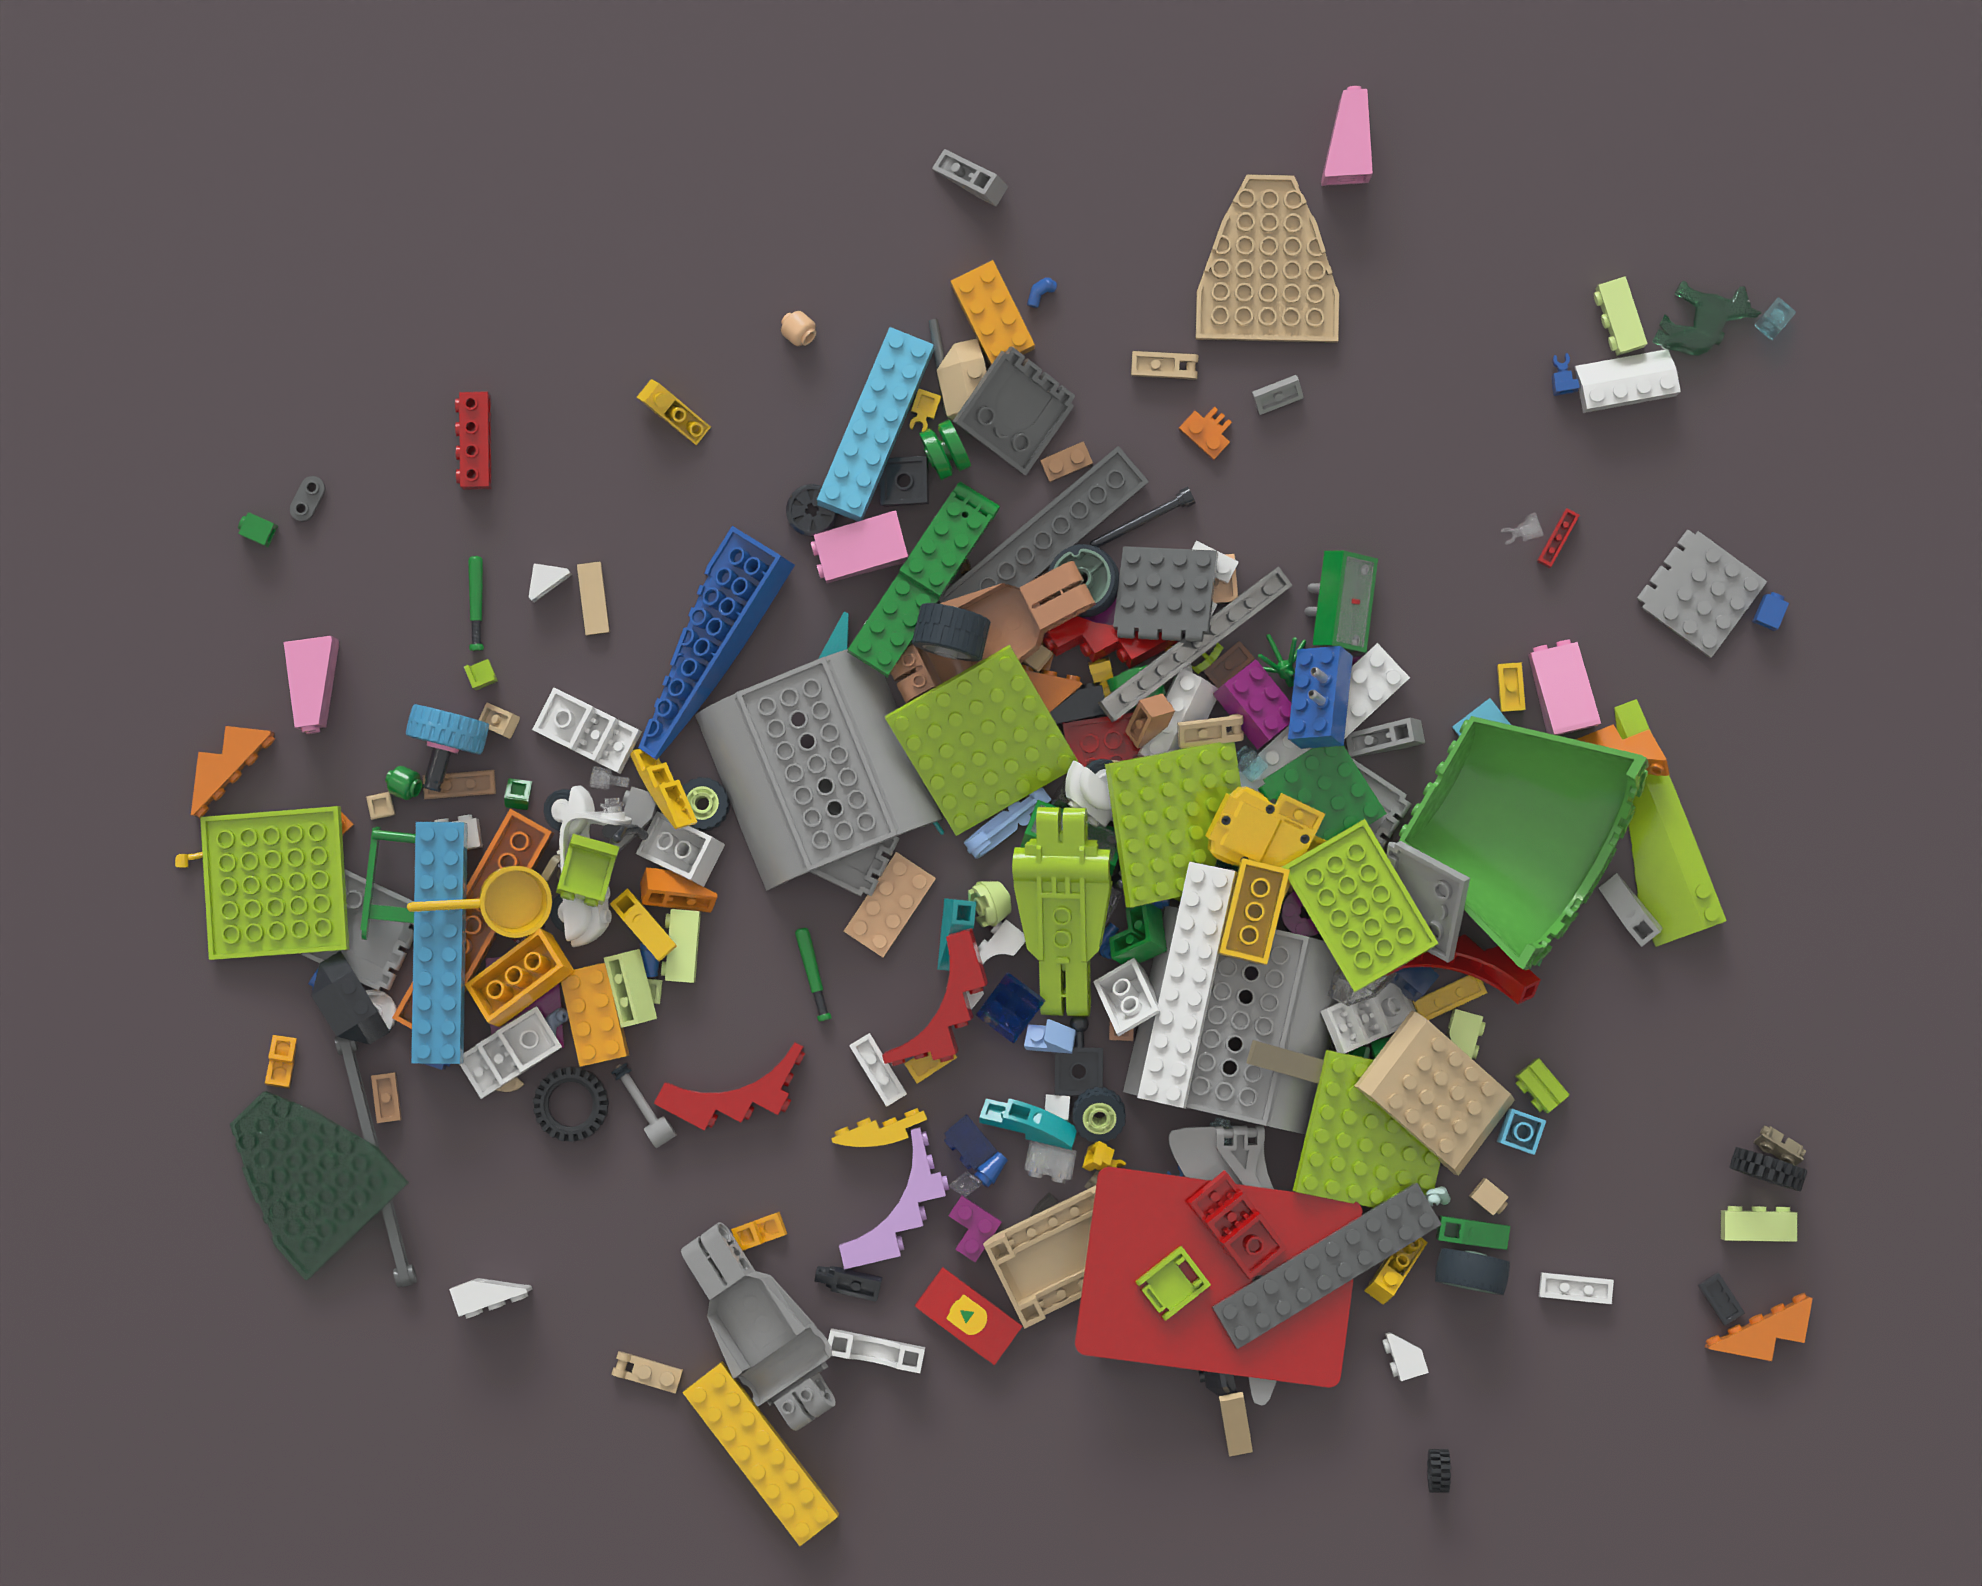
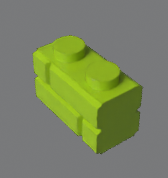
M1539 1058L1534 1059L1515 1075L1518 1080L1515 1084L1524 1094L1528 1092L1532 1096L1533 1100L1531 1103L1539 1112L1542 1110L1545 1113L1551 1112L1569 1096V1093Z

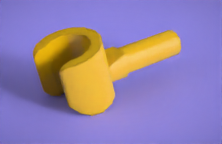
M203 853L179 854L175 858V866L188 868V860L203 858Z

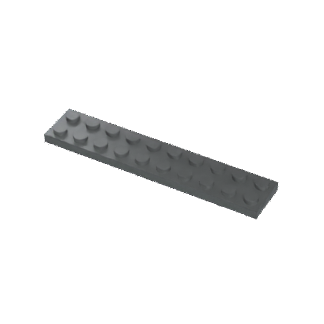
M1117 446L949 587L939 602L949 601L1001 583L1020 588L1033 581L1051 565L1054 558L1061 551L1077 544L1146 486L1149 481L1122 449Z
M1414 1183L1212 1306V1309L1235 1348L1239 1349L1442 1224L1418 1183Z

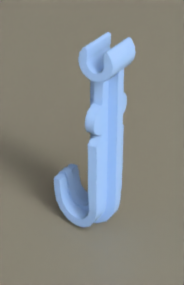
M1043 787L1029 794L1030 796L1021 803L1017 801L1008 806L1009 811L1000 812L967 838L964 844L968 848L969 854L972 853L975 859L980 858L1017 830L1018 823L1022 826L1028 825L1031 818L1029 814L1033 812L1037 800L1049 803L1052 800Z

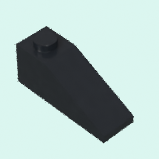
M1094 682L1083 684L1082 689L1075 692L1051 711L1050 714L1056 724L1060 725L1066 722L1106 715L1098 704L1105 698L1102 685L1096 686Z

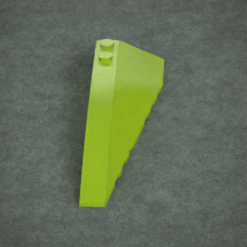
M1637 699L1614 707L1616 729L1622 740L1648 729L1650 730ZM1648 774L1645 779L1646 783L1640 798L1635 796L1632 802L1636 808L1628 826L1631 836V850L1638 892L1637 898L1663 928L1659 934L1652 938L1655 947L1727 920L1670 776Z

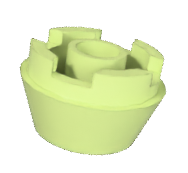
M979 881L972 887L973 889L968 890L969 901L976 902V912L979 916L975 917V919L982 927L989 925L994 927L1011 913V898L1001 882Z

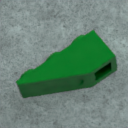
M1439 1215V1221L1442 1225L1437 1227V1240L1507 1250L1510 1226Z

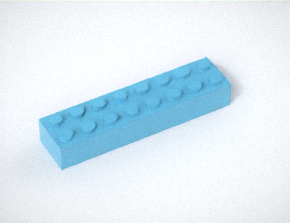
M889 327L818 495V506L858 522L863 520L932 357L934 344Z

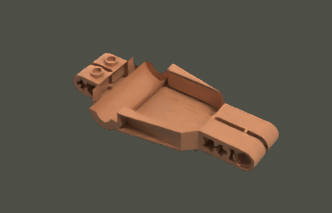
M1070 561L1020 588L1001 583L940 604L972 611L990 620L991 624L982 660L1010 645L1020 663H1022L1040 649L1044 634L1047 631L1092 608L1095 605V601L1086 584L1080 585L1084 580L1075 562ZM911 645L906 649L892 670L891 675L894 681L901 680L897 683V687L907 704L978 662L939 656Z

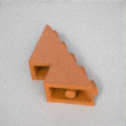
M1022 665L1049 712L1053 711L1083 685L1080 682L1081 677L1067 675L1066 678L1057 677V672L1043 670L1042 674L1033 672L1034 670L1029 666Z
M1613 724L1575 739L1643 755L1648 759L1649 766L1645 769L1648 771V774L1656 776L1670 775L1667 759L1649 729L1622 740Z
M225 726L222 754L198 752L191 815L198 818L203 817L209 810L208 805L213 800L217 801L226 792L224 788L230 782L233 784L241 777L242 773L240 771L246 765L251 766L258 759L257 753L262 748L267 749L275 741L273 737L275 732Z
M1805 1293L1798 1294L1792 1298L1793 1302L1785 1306L1783 1303L1772 1307L1770 1309L1771 1313L1765 1316L1762 1314L1753 1316L1749 1319V1324L1742 1327L1740 1324L1735 1325L1727 1330L1728 1334L1722 1337L1715 1335L1707 1339L1705 1348L1772 1361L1776 1338L1805 1343L1813 1298L1806 1296Z

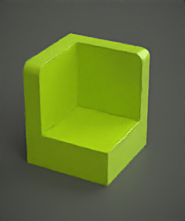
M489 659L472 666H464L472 688L475 690L498 682Z

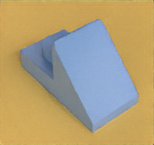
M1047 1019L1046 1026L1028 1024L1024 1047L1026 1050L1072 1054L1076 1030L1050 1019Z

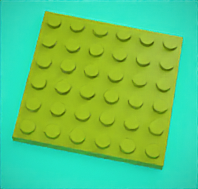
M1010 645L885 716L887 723L956 836L1068 773L1073 761L1079 762Z
M1218 742L1105 764L1126 907H1135L1181 897L1189 862L1232 870L1238 874L1240 865L1228 864L1212 856L1208 850V838L1205 836L1225 794H1231L1237 787H1241L1235 742Z
M341 806L200 817L209 960L350 950Z
M1326 1050L1293 1191L1353 1204L1358 1202L1360 1205L1375 1208L1414 1183H1418L1425 1196L1428 1190L1435 1188L1441 1163L1438 1160L1439 1158L1378 1104L1370 1101L1354 1087L1374 1061L1373 1059Z

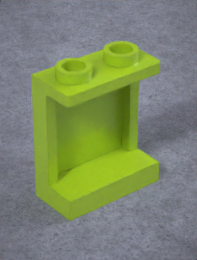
M573 834L556 893L561 894L560 897L566 900L574 901L575 898L584 900V904L591 907H598V904L603 905L619 846Z

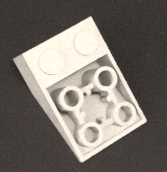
M477 1278L449 1290L458 1316L465 1315L467 1319L482 1313V1308L488 1306L490 1311L505 1305L504 1300L511 1299L512 1302H516L528 1296L527 1292L532 1290V1286Z

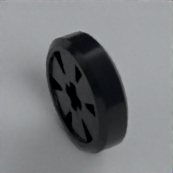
M807 484L801 486L790 495L787 501V519L792 528L801 535L814 537L815 534L831 530L837 521L838 513L817 505V498L822 488L821 485ZM813 504L814 508H819V511L816 512L817 515L814 517L811 514H806V510H809L808 506Z

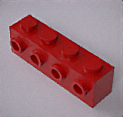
M459 392V398L455 399V411L459 413V422L455 424L456 436H460V446H456V460H460V469H456V483L460 484L463 490L492 489L491 396L488 392Z

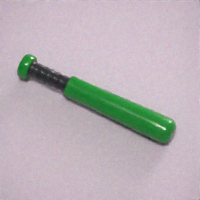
M471 556L468 560L470 621H472V644L469 645L470 651H483L484 646L481 644L480 625L482 621L483 559L480 556Z
M806 927L797 929L795 936L811 993L814 994L819 1013L817 1020L820 1022L831 1019L832 1016L827 1011L822 992L824 989L809 929Z

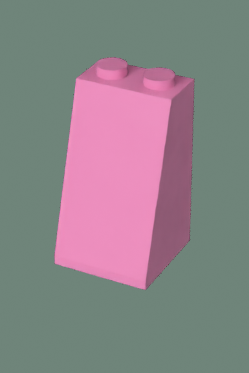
M1361 86L1347 87V90H1343L1332 131L1321 186L1369 183L1373 174L1367 89H1361Z
M896 511L815 534V541L811 542L814 556L819 555L821 564L817 565L820 579L825 578L826 583L902 564L908 558Z
M333 636L284 642L294 726L302 730V732H306V734L319 733L320 728H326L339 649V640Z
M1570 639L1556 642L1557 647L1549 649L1547 645L1533 648L1534 652L1528 654L1546 731L1548 734L1557 736L1601 724L1578 642L1571 643Z

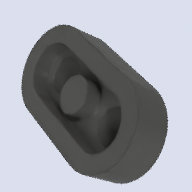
M309 476L302 481L290 505V513L296 520L306 522L314 516L326 491L325 484L320 478ZM310 484L316 485L315 491L310 492L308 490ZM300 505H305L306 509L303 513L298 512Z

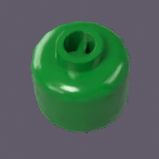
M397 766L394 770H390L385 779L388 792L403 800L417 797L423 785L420 774L405 766Z

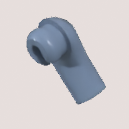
M563 1008L554 1010L545 1018L555 1036L557 1027L569 1019L567 1010Z

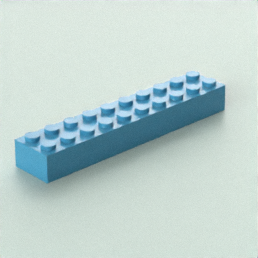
M416 822L414 902L466 899L467 823ZM466 909L414 912L411 1063H464Z

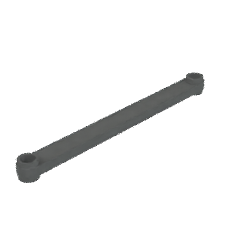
M335 1037L338 1054L343 1055L396 1264V1268L393 1269L394 1279L398 1288L411 1286L417 1283V1276L413 1264L409 1265L361 1077L355 1051L359 1050L358 1042Z

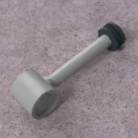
M628 1063L619 1064L611 1074H615L616 1081L622 1080L649 1122L644 1131L652 1144L658 1148L677 1136L665 1116L657 1119L630 1077L629 1073L632 1069H628Z

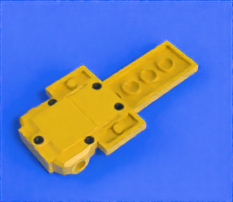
M1247 786L1237 787L1231 794H1225L1205 835L1208 838V850L1215 858L1232 865H1240L1242 858L1281 868L1327 841L1315 835L1325 814L1283 793L1280 794L1276 804H1273L1263 794ZM1287 880L1284 897L1291 885L1289 880Z

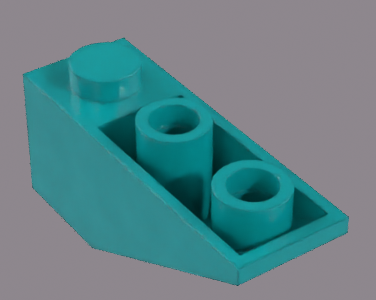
M944 898L937 970L950 971V955L946 937L949 934L974 928L975 901Z

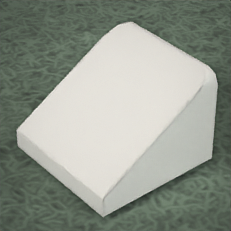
M1046 1094L1045 1110L1064 1120H1068L1070 1096Z

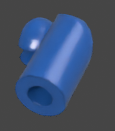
M1046 277L1033 284L1027 305L1038 308L1041 296L1046 292L1053 293L1056 290V281Z
M1111 922L1104 929L1103 941L1099 949L1101 956L1107 959H1111L1109 938L1119 931V928Z

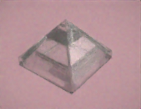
M966 1171L949 1186L963 1197H967L983 1183Z

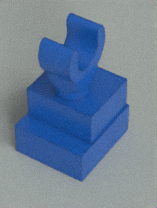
M1568 353L1564 356V363H1559L1556 355L1552 359V363L1558 373H1553L1551 377L1554 396L1576 393L1580 388L1579 380L1573 379L1571 370L1568 371V363L1570 361Z

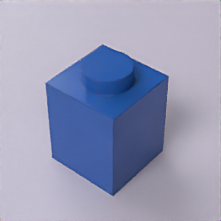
M1774 592L1765 594L1761 599L1752 622L1772 631L1777 630L1789 603L1784 601L1785 597Z

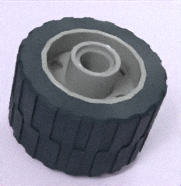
M923 603L920 607L912 644L919 649L939 656L978 662L983 657L991 622L980 614L944 604Z

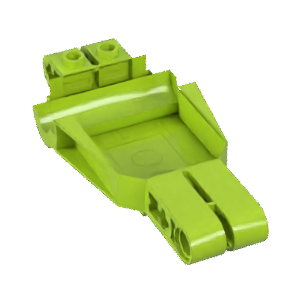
M1038 807L1036 814L1037 839H1031L1029 842H1026L1025 848L1015 847L1012 872L1026 947L1039 960L1041 1015L1063 1016L1066 997L1067 1016H1090V959L1099 951L1103 941L1113 884L1110 875L1111 854L1110 850L1098 849V844H1096L1098 840H1088L1087 808H1064L1062 830L1060 807Z

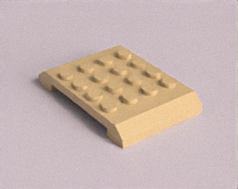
M1411 1011L1354 1086L1370 1101L1378 1104L1436 1155L1445 1167L1458 1176L1515 1101L1511 1093L1429 1020L1415 1011Z
M1096 1185L993 1235L983 1243L1024 1329L1046 1319V1314L1081 1298Z

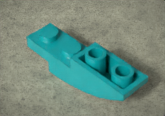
M1010 1098L1008 1103L986 1099L979 1117V1123L1025 1133V1139L1069 1150H1072L1078 1132L1074 1125L1059 1116L1039 1107Z

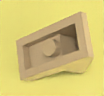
M486 703L479 720L488 723L489 730L510 739L520 717L490 703Z

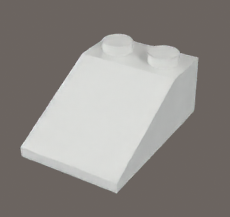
M657 811L647 830L649 836L646 840H642L636 854L704 887L725 844L690 826L675 829L664 814Z
M1135 958L1093 981L1118 1036L1160 1013L1153 986L1146 971Z

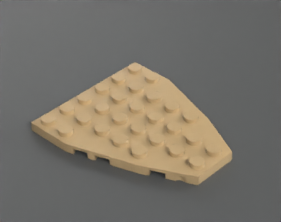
M1246 175L1222 220L1197 289V340L1338 343L1339 292L1326 257L1317 222L1314 216H1312L1294 176Z

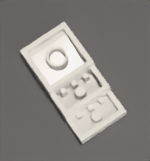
M553 688L532 729L621 774L630 757V753L633 751L642 731L556 688Z
M1387 982L1320 1012L1337 1052L1347 1053L1395 1032L1411 1011L1416 1012L1412 1000L1405 997L1399 987L1394 983Z
M536 1006L476 1044L475 1047L464 1053V1063L460 1064V1066L482 1099L562 1048Z

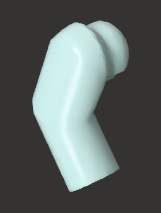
M1443 1186L1428 1190L1425 1196L1431 1206H1433V1203H1436V1205L1439 1203L1446 1205L1451 1199L1447 1189Z

